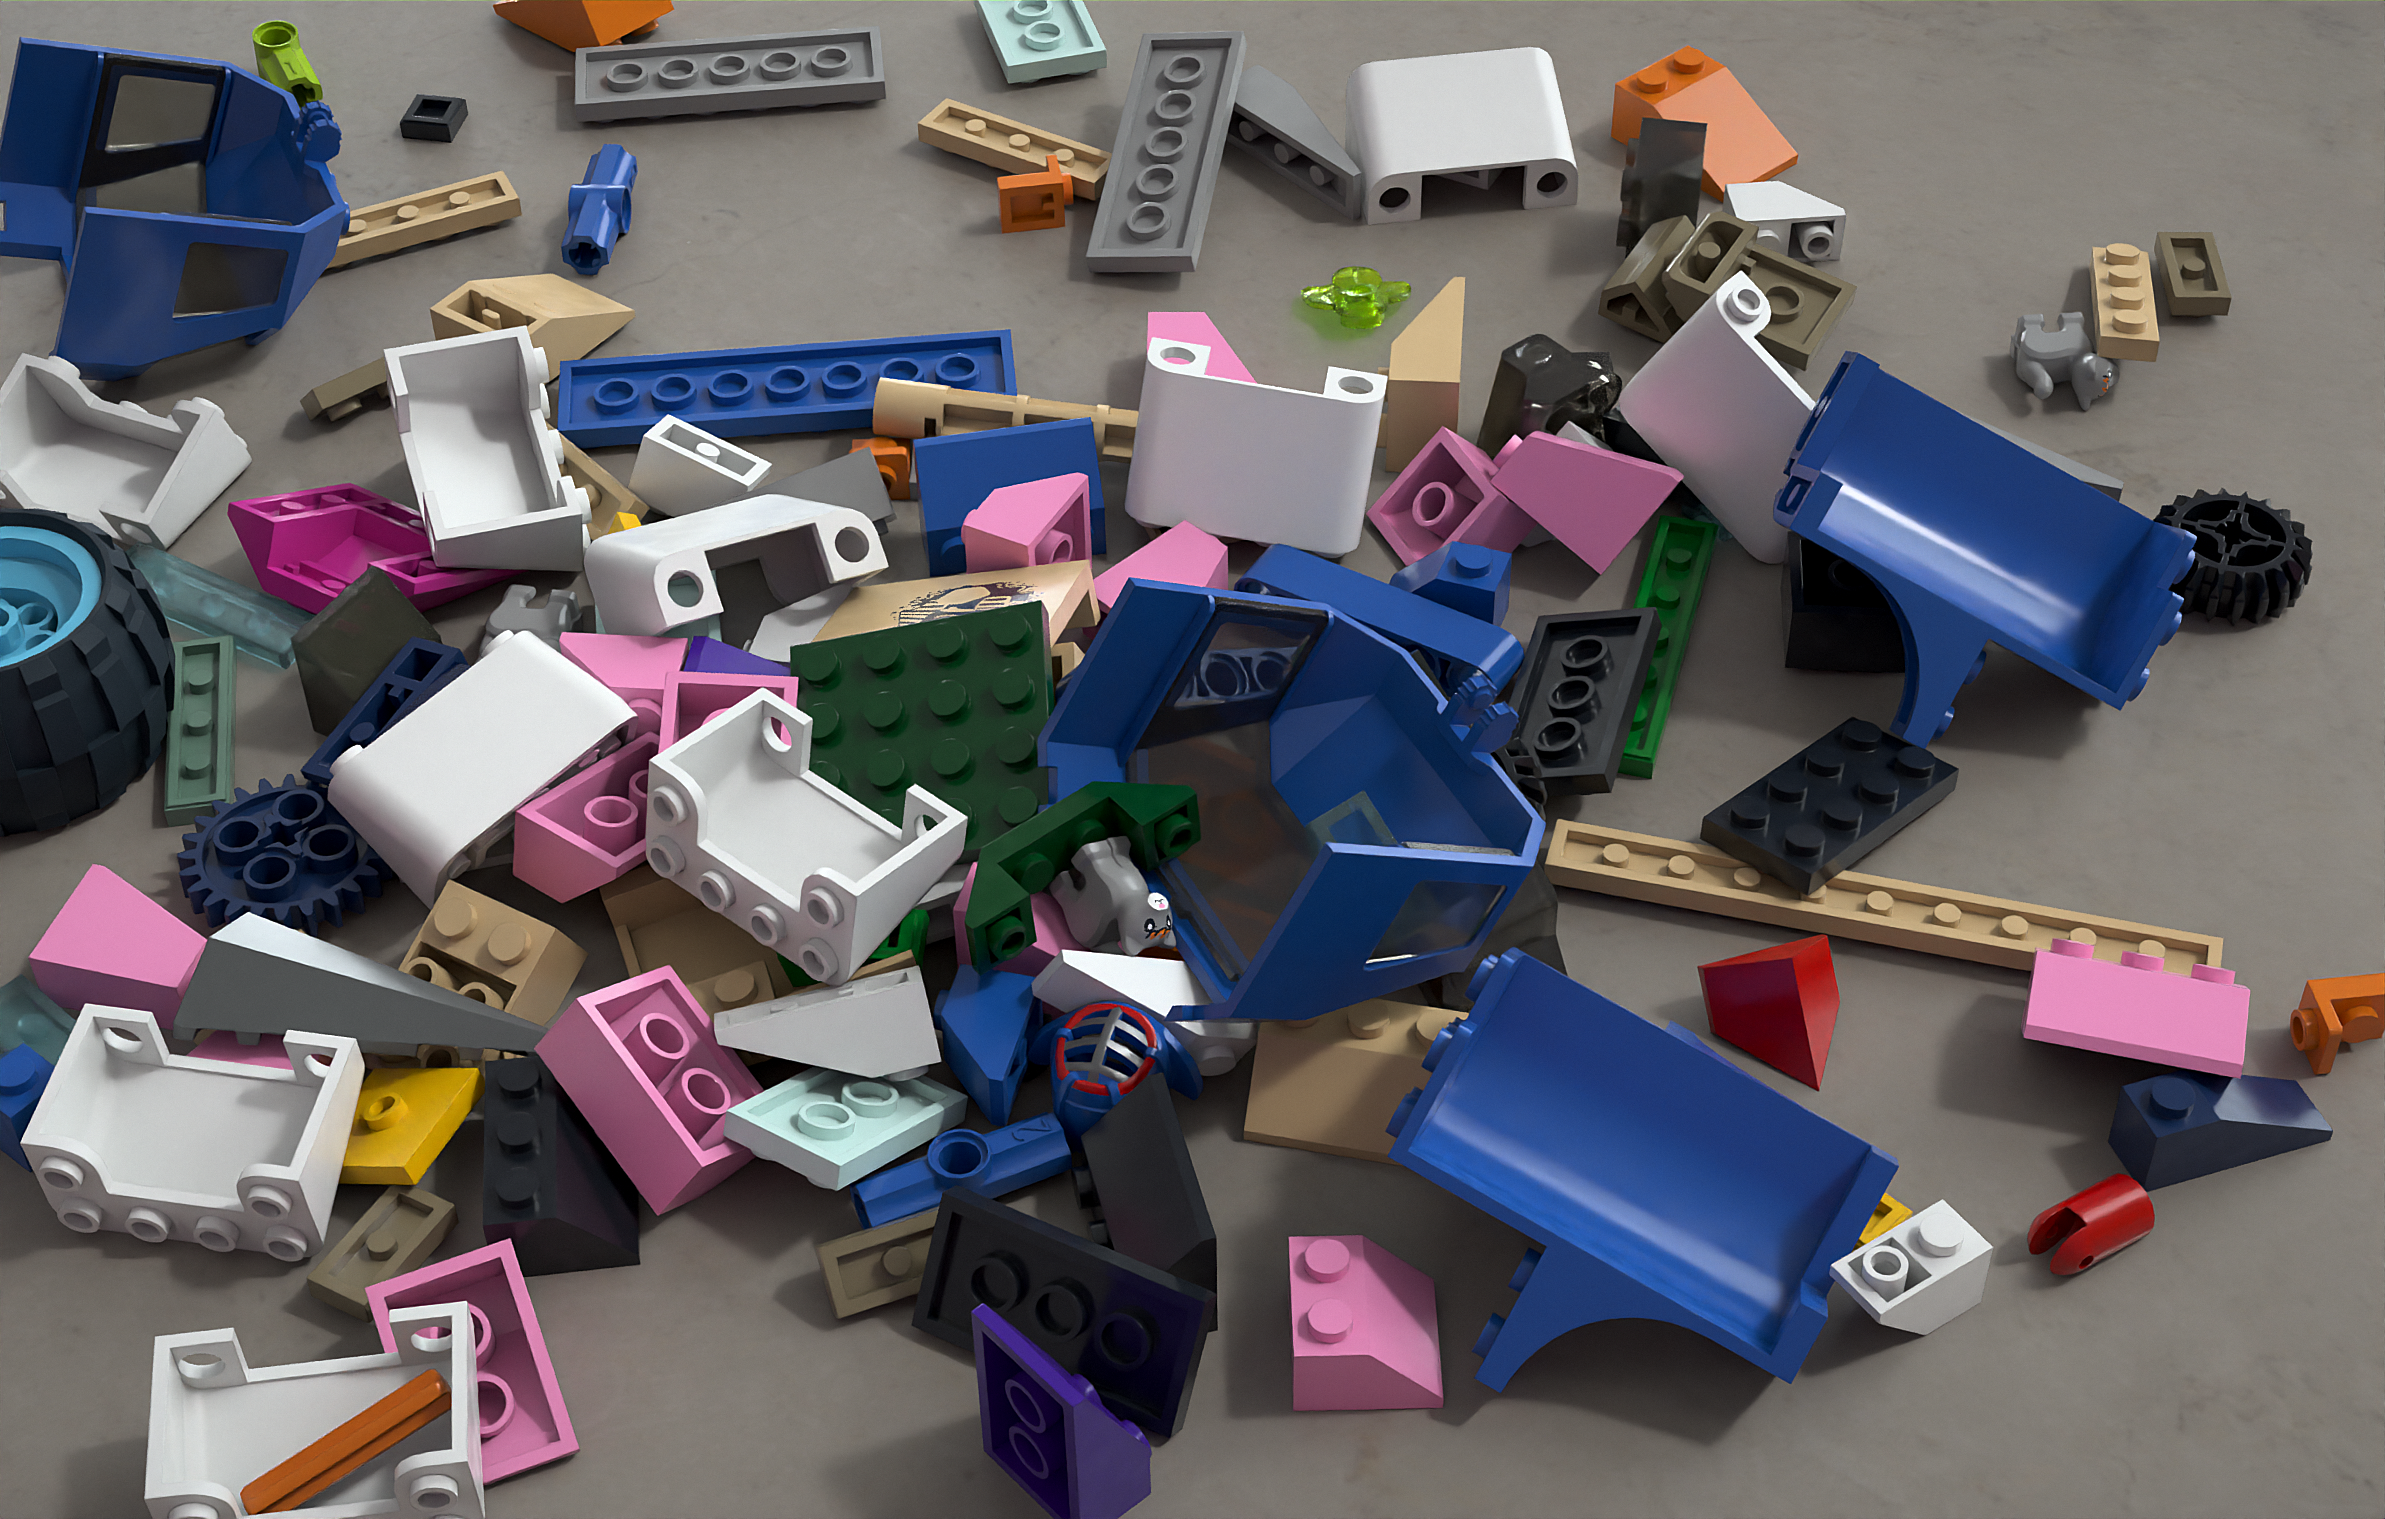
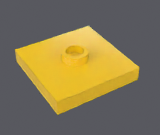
M374 1068L361 1085L338 1184L417 1185L485 1093V1079L479 1069Z

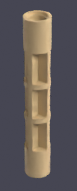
M880 377L874 399L873 432L877 435L923 439L1091 417L1098 462L1111 461L1131 464L1139 411L1111 408L1109 405L1101 404L1092 406L1031 398V396L1020 394L1011 396L954 389L946 385Z

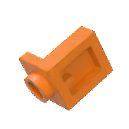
M1056 154L1045 156L1046 172L997 177L999 223L1002 234L1065 227L1064 205H1073V187L1070 172L1061 173Z
M888 437L852 439V449L849 451V454L870 447L890 500L910 499L909 479L912 456L910 439Z
M2385 973L2307 980L2299 1007L2293 1010L2290 1017V1032L2295 1047L2299 1051L2305 1052L2315 1075L2331 1072L2340 1042L2359 1043L2368 1039L2382 1038L2385 1030Z

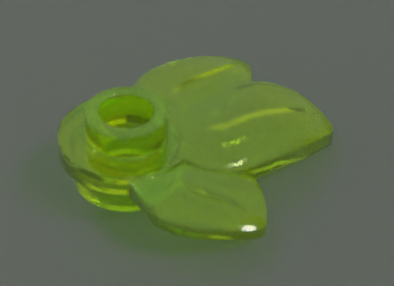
M1364 266L1340 268L1333 273L1331 284L1307 286L1301 290L1302 300L1314 309L1334 310L1335 313L1340 315L1341 325L1351 329H1368L1381 325L1384 322V313L1389 309V305L1406 301L1411 296V286L1405 281L1382 282L1379 272Z

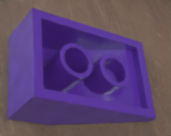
M982 1303L972 1310L971 1316L984 1452L1053 1519H1118L1151 1494L1150 1458L1152 1451L1142 1431L1129 1420L1119 1421L1102 1405L1098 1393L1085 1377L1080 1374L1071 1376L1048 1353L986 1304Z

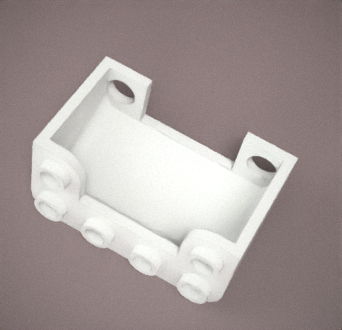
M1524 47L1375 61L1361 65L1348 78L1346 86L1345 152L1361 171V205L1368 225L1420 220L1423 175L1525 166L1522 202L1525 210L1577 205L1579 178L1552 58L1546 51L1540 48ZM1553 172L1559 188L1552 192L1538 190L1537 183L1539 179L1545 174ZM1400 187L1408 191V197L1405 202L1397 207H1385L1379 203L1381 195L1390 188Z
M527 326L384 349L385 372L390 402L436 567L583 571V559L586 549L591 544L586 524L592 522L589 498L584 487L575 489L571 475L561 477L558 465L564 464V455L560 435L557 429L547 430L544 420L550 418L548 396L543 384L549 382L547 359L543 347L533 348Z
M1152 337L1147 353L1126 490V512L1135 518L1140 525L1148 528H1163L1165 526L1173 528L1186 520L1208 535L1216 538L1226 536L1250 540L1267 548L1279 543L1298 549L1310 550L1327 558L1341 557L1345 553L1355 550L1360 543L1388 376L1329 366L1323 394L1205 375L1210 357V346ZM1171 357L1181 358L1191 363L1180 365L1169 363L1163 359ZM1357 387L1367 391L1368 393L1353 394L1346 392L1341 388Z
M22 353L0 389L1 506L16 509L39 508L67 513L68 518L74 521L93 523L111 535L112 540L161 553L165 552L252 462V458L246 450V442L234 434L224 420V412L217 405L206 399L194 397L192 401H177L171 414L167 418L149 414L140 406L128 401H121L118 405L101 400L94 393L90 392L79 379L80 371L73 364L60 357L49 356L46 360Z
M766 494L604 535L590 544L586 549L584 557L585 573L605 633L663 637L664 633L674 626L724 612L711 574L712 570L759 558L768 587L773 596L781 604L789 606L839 584L853 585L854 588L888 568L889 565L878 533L872 521L863 513L850 508L779 494ZM691 577L699 590L696 604L692 607L677 605L668 593V582Z
M762 687L649 760L645 834L646 857L650 866L657 874L670 879L701 900L709 909L719 912L753 935L758 942L771 947L802 968L811 978L830 986H841L961 857L965 844L968 817L915 784L906 790L902 830L809 770L813 719ZM771 717L778 719L785 725L791 736V746L784 744L776 736L771 725ZM923 815L932 817L938 825L927 832L923 823Z
M85 1003L20 1144L49 1204L57 1212L59 1221L70 1229L83 1233H93L98 1229L128 1233L148 1242H162L166 1239L200 1243L208 1249L219 1252H229L236 1248L269 1253L273 1257L284 1261H299L303 1257L318 1255L323 1249L365 1073V1064L356 1039L287 1030L283 1043L293 1070L169 1054L152 1012ZM117 1027L130 1031L139 1037L141 1041L123 1039L114 1034L109 1028ZM311 1054H322L333 1058L330 1067L317 1062L312 1058Z
M462 1301L389 1310V1323L398 1352L248 1369L234 1328L155 1336L144 1500L152 1519H485L475 1333L468 1302ZM427 1327H444L452 1330L451 1335L439 1339H427L414 1333ZM205 1353L222 1359L211 1365H193L182 1360L188 1355ZM436 1369L446 1379L452 1389V1409L295 1510L257 1515L247 1514L240 1496L244 1486L426 1370Z

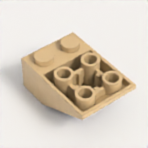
M553 273L468 281L430 308L436 341L526 325L533 348L543 347L549 370V382L560 374V361L579 360L635 318V310Z
M449 879L398 970L544 1026L557 1013L589 953L557 928ZM425 1044L419 1046L416 1056L361 1053L365 1068L371 1071L374 1068H478L484 1079L485 1061L504 1059L503 1051L484 1049L480 1061L460 1060L458 1047Z

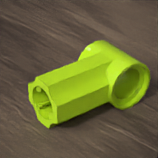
M274 20L262 23L254 28L252 39L259 77L293 94L300 110L301 106L304 107L306 105L305 103L322 100L321 84L300 46L297 27L287 21Z

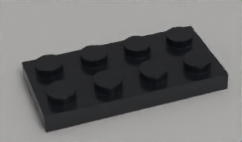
M1656 607L1538 616L1508 706L1512 707L1519 715L1517 719L1519 723L1516 724V729L1511 732L1510 740L1519 737L1520 741L1526 745L1529 755L1538 761L1543 774L1541 781L1544 782L1548 796L1611 793L1662 628Z
M1852 716L1704 816L1700 839L1808 896L1953 792L1956 788L1959 768L1936 758L1933 753L1924 748L1914 747L1882 731L1874 723L1859 720Z
M955 1185L942 1193L911 1326L975 1353L971 1311L984 1303L1048 1353L1071 1376L1080 1374L1085 1377L1098 1393L1102 1405L1111 1413L1171 1438L1183 1429L1218 1294Z

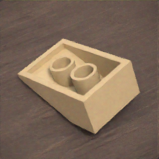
M1453 277L1391 343L1390 367H1378L1379 375L1388 376L1383 401L1388 402L1387 413H1381L1376 448H1386V472H1403L1442 426L1457 434L1465 277Z

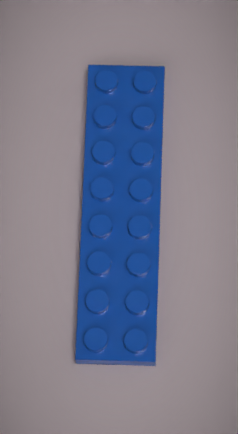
M1011 329L560 361L557 430L576 447L595 449L600 446L641 444L643 435L668 414L717 438L751 435L763 437L779 433L825 432L834 429L861 427L873 428L874 399L880 377L946 385L954 389L1017 396Z

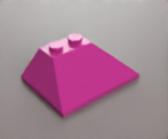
M352 483L230 502L228 505L227 515L263 591L286 600V606L295 612L317 614L333 621L332 626L334 629L347 634H367L370 628L399 622L529 571L436 567L421 513Z

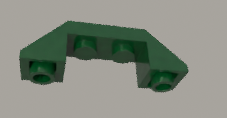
M1092 781L983 846L980 851L964 921L972 968L981 976L1004 961L1017 957L1025 948L1037 942L1030 895L1041 891L1048 883L1055 880L1059 873L1068 872L1075 868L1071 859L1082 846L1103 841L1107 838L1127 836L1131 843L1129 856L1149 873L1171 858L1181 856L1191 846L1201 841L1197 792L1189 785Z

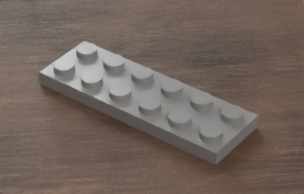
M879 26L576 48L575 109L577 122L594 121L608 123L616 119L637 117L660 119L667 115L691 113L712 115L719 111L744 109L764 111L771 107L797 105L810 108L824 103L851 102L863 104L871 100L886 99Z
M1244 31L1143 33L1086 254L1090 272H1195L1247 50Z

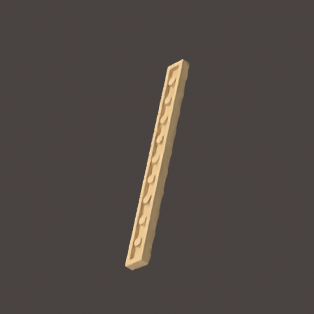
M1562 819L1557 820L1545 862V883L2031 971L2035 947L2050 950L2052 938L2094 945L2092 958L2113 962H2121L2122 951L2165 958L2163 971L2191 976L2193 963L2221 968L2223 938L1846 870H1843L1807 896L1716 847Z

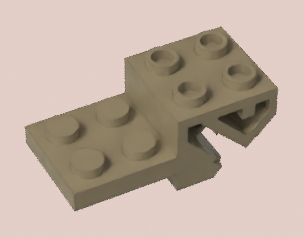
M1723 211L1709 213L1705 215L1696 229L1685 214L1654 223L1650 226L1603 288L1598 314L1665 344L1726 281L1742 270L1762 291L1771 309L1770 321L1755 339L1773 358L1806 371L1853 304L1857 286L1757 244L1759 227Z

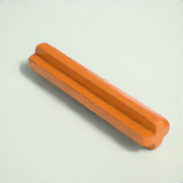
M436 1369L426 1370L244 1486L240 1496L247 1514L257 1515L295 1510L452 1409L451 1387Z

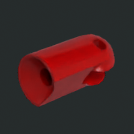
M2113 1174L2038 1214L2032 1221L2027 1236L2029 1251L2032 1255L2042 1254L2054 1247L2065 1237L2067 1240L2062 1243L2054 1254L2049 1270L2052 1274L2071 1275L2080 1272L2148 1235L2153 1229L2155 1222L2153 1204L2147 1192L2136 1180L2125 1174Z

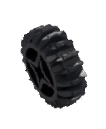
M2221 488L2218 494L2210 495L2206 491L2198 489L2193 498L2177 495L2173 505H2162L2159 514L2153 519L2154 522L2180 528L2197 536V540L2191 549L2195 552V558L2190 570L2179 583H2172L2168 589L2184 598V614L2197 611L2206 614L2208 622L2214 617L2226 618L2232 626L2235 625L2239 618H2246L2254 624H2259L2264 615L2279 618L2284 608L2294 607L2297 599L2303 592L2304 585H2307L2312 570L2310 565L2313 555L2311 550L2312 540L2304 536V524L2291 521L2290 510H2275L2271 508L2270 498L2257 501L2249 498L2247 491L2241 496L2230 495L2224 488Z

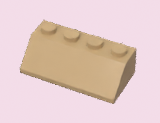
M1372 998L1307 1020L1261 1022L1245 1118L1244 1140L1403 1166L1388 1157L1397 1138L1386 1133V1128L1406 1093L1410 1094L1414 1086L1424 1090L1433 1073L1422 1068L1421 1065L1440 1030L1446 1028L1449 1022L1453 1023L1456 1017L1466 1020L1469 1013Z

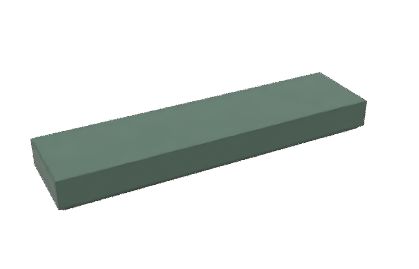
M233 635L172 643L175 652L174 710L168 712L164 813L169 827L194 824L193 819L196 816L214 818L211 804L214 800L223 801L230 805L234 803L237 648Z

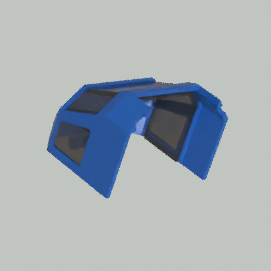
M20 37L0 136V203L3 204L4 231L0 230V256L56 260L60 263L67 282V289L54 350L49 353V356H57L73 364L80 371L79 379L115 382L139 376L155 364L244 339L246 344L258 345L281 330L334 258L340 235H346L350 225L349 205L343 201L336 185L335 175L330 173L325 163L339 154L341 146L339 141L342 140V132L337 122L334 123L332 119L334 116L329 105H325L317 100L305 103L306 105L304 107L301 106L300 110L293 94L228 61Z
M1128 578L1038 737V767L1048 768V804L1038 805V814L1092 781L1189 785L1197 792L1202 840L1191 846L1181 856L1171 858L1149 873L1131 858L1133 865L1143 876L1149 893H1159L1167 899L1172 913L1171 929L1176 939L1175 947L1213 1001L1209 1005L1172 1006L1163 1020L1164 1022L1242 1024L1307 1020L1449 973H1462L1466 970L1534 867L1546 827L1544 820L1490 755L1493 751L1507 744L1512 736L1511 732L1516 729V724L1519 723L1517 720L1519 715L1505 701L1490 705L1491 702H1494V697L1497 696L1495 693L1497 688L1490 680H1487L1483 674L1472 678L1469 677L1467 681L1462 682V685L1457 688L1458 692L1453 694L1448 702L1407 650L1326 603L1148 579Z

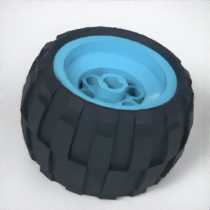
M0 508V837H5L10 834L32 831L40 832L71 823L70 821L94 810L101 809L126 793V787L136 777L148 772L161 753L160 741L168 728V712L174 710L175 652L158 597L141 570L136 569L125 550L113 543L111 535L93 523L74 521L68 518L67 513L39 508Z

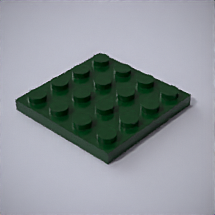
M1042 600L790 646L791 677H798L799 679L797 709L813 719L809 770L901 830L906 790L915 784L967 816L964 849L961 857L952 866L977 862L983 846L1037 815L1038 805L1048 804V768L1038 767V737L1055 708L1049 613ZM923 815V823L927 832L938 825L932 817Z

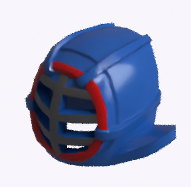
M1099 1001L1081 1006L1037 1030L1030 1042L1029 1060L1036 1065L1051 1066L1050 1083L1053 1112L1064 1130V1135L1072 1154L1075 1151L1082 1153L1081 1136L1149 1075L1163 1072L1169 1092L1172 1088L1193 1101L1198 1099L1203 1091V1079L1196 1062L1173 1034L1146 1012L1124 1002ZM1122 1019L1125 1020V1021H1127L1128 1023L1132 1024L1134 1027H1132V1026H1130L1129 1024L1123 1022ZM1101 1034L1100 1037L1082 1038L1085 1035ZM1115 1036L1136 1047L1143 1054L1142 1059L1124 1046L1114 1042ZM1107 1056L1120 1061L1126 1066L1107 1060Z

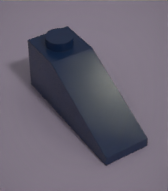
M412 636L300 771L304 778L329 786L330 781L334 777L330 772V768L339 756L355 745H360L363 749L470 668L461 650Z
M2182 1069L2121 1086L2108 1143L2130 1176L2146 1192L2329 1141L2331 1140L2333 1130L2296 1080L2241 1075V1079L2197 1070Z

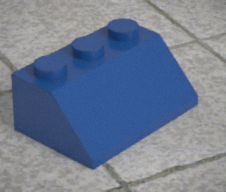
M1091 417L913 440L920 531L930 577L967 571L965 544L961 540L962 526L969 512L974 509L977 510L994 489L1077 472L1087 475L1089 480L1092 555L1106 553L1105 507Z

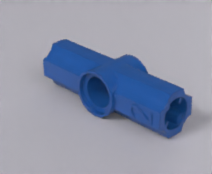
M603 144L602 149L597 154L591 156L582 184H572L568 200L569 224L561 245L563 262L574 267L578 274L597 275L598 270L603 265L609 264L618 233H628L630 229L632 214L631 192L638 168L636 156L630 155L618 144Z
M1046 1111L984 1135L969 1129L946 1131L932 1141L929 1145L927 1156L849 1184L850 1195L862 1230H866L938 1207L942 1193L955 1185L995 1201V1197L1070 1170L1072 1168V1156L1061 1124L1053 1112L1048 1113Z

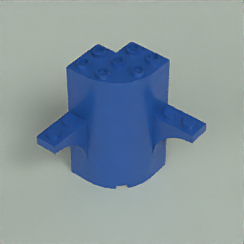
M1845 351L1803 426L1787 460L1783 473L1789 476L1783 489H1779L1775 495L1773 518L1779 525L1857 568L1870 579L1888 602L1897 620L1905 652V680L1902 697L1896 715L1888 730L1924 749L1931 739L1937 741L1945 733L1952 721L1955 709L1950 705L1962 684H1971L1985 663L1987 654L1982 649L1987 640L1996 643L2097 700L2121 711L2126 700L2129 702L2133 701L2143 690L2150 673L2149 668L2146 666L2158 645H2166L2172 639L2181 623L2182 614L2179 612V609L2183 604L2184 598L2168 589L2172 583H2179L2190 570L2195 558V552L2191 549L2197 540V536L2180 528L2154 522L1879 368L1880 364L1858 352Z
M1514 946L1504 952L1500 958L1492 954L1488 959L1484 958L1464 994V997L1475 1002L1467 1019L1462 1020L1456 1017L1453 1023L1449 1022L1446 1028L1440 1030L1421 1065L1422 1068L1433 1074L1424 1090L1414 1086L1410 1094L1406 1093L1385 1131L1397 1138L1388 1154L1389 1158L1547 1246L1543 1254L1530 1247L1525 1253L1507 1286L1520 1293L1507 1319L1494 1312L1492 1313L1471 1351L1484 1359L1474 1378L1501 1393L1520 1366L1538 1349L1554 1338L1593 1322L1618 1318H1644L1669 1322L1691 1329L1791 1384L1828 1319L1827 1294L1835 1282L1829 1275L1830 1266L1852 1252L1899 1168L1897 1158L1749 1075L1710 1049L1697 1038L1695 1033L1670 1020L1664 1030Z

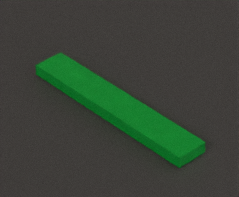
M1660 515L1633 609L1656 607L1662 628L1617 773L1652 779L1715 551L1719 525Z

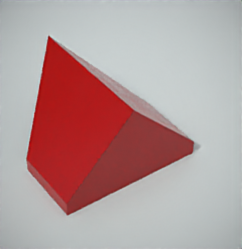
M1820 934L1697 966L1711 1033L1719 1035L1819 1092L1840 1005L1827 935Z

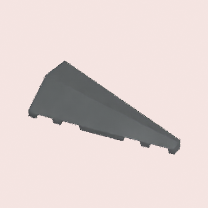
M250 912L242 915L208 938L173 1021V1038L186 1041H194L198 1032L202 1029L235 1031L238 1044L258 1045L261 1041L262 1033L285 1037L287 1030L355 1038L361 1053L416 1056L419 1046L423 1044L458 1047L460 1060L474 1061L481 1060L484 1049H494L524 1057L539 1056L534 1047L550 1030Z

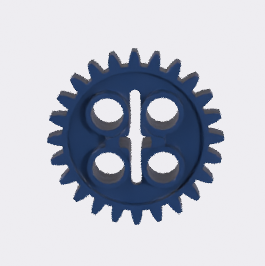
M287 774L283 780L282 787L273 788L265 778L260 779L258 785L259 792L249 794L246 790L237 787L234 789L236 802L231 805L218 800L211 802L215 817L196 816L193 820L197 833L183 834L182 841L185 851L177 853L180 867L179 876L185 898L190 899L195 915L205 913L210 928L220 926L225 922L228 925L247 912H250L291 929L303 927L309 936L317 937L318 923L326 920L331 925L340 928L343 927L341 912L348 910L353 913L364 914L366 909L363 896L381 898L383 895L381 881L393 879L394 876L392 868L328 801V787L324 788L322 784L310 780L305 785H296L293 774Z

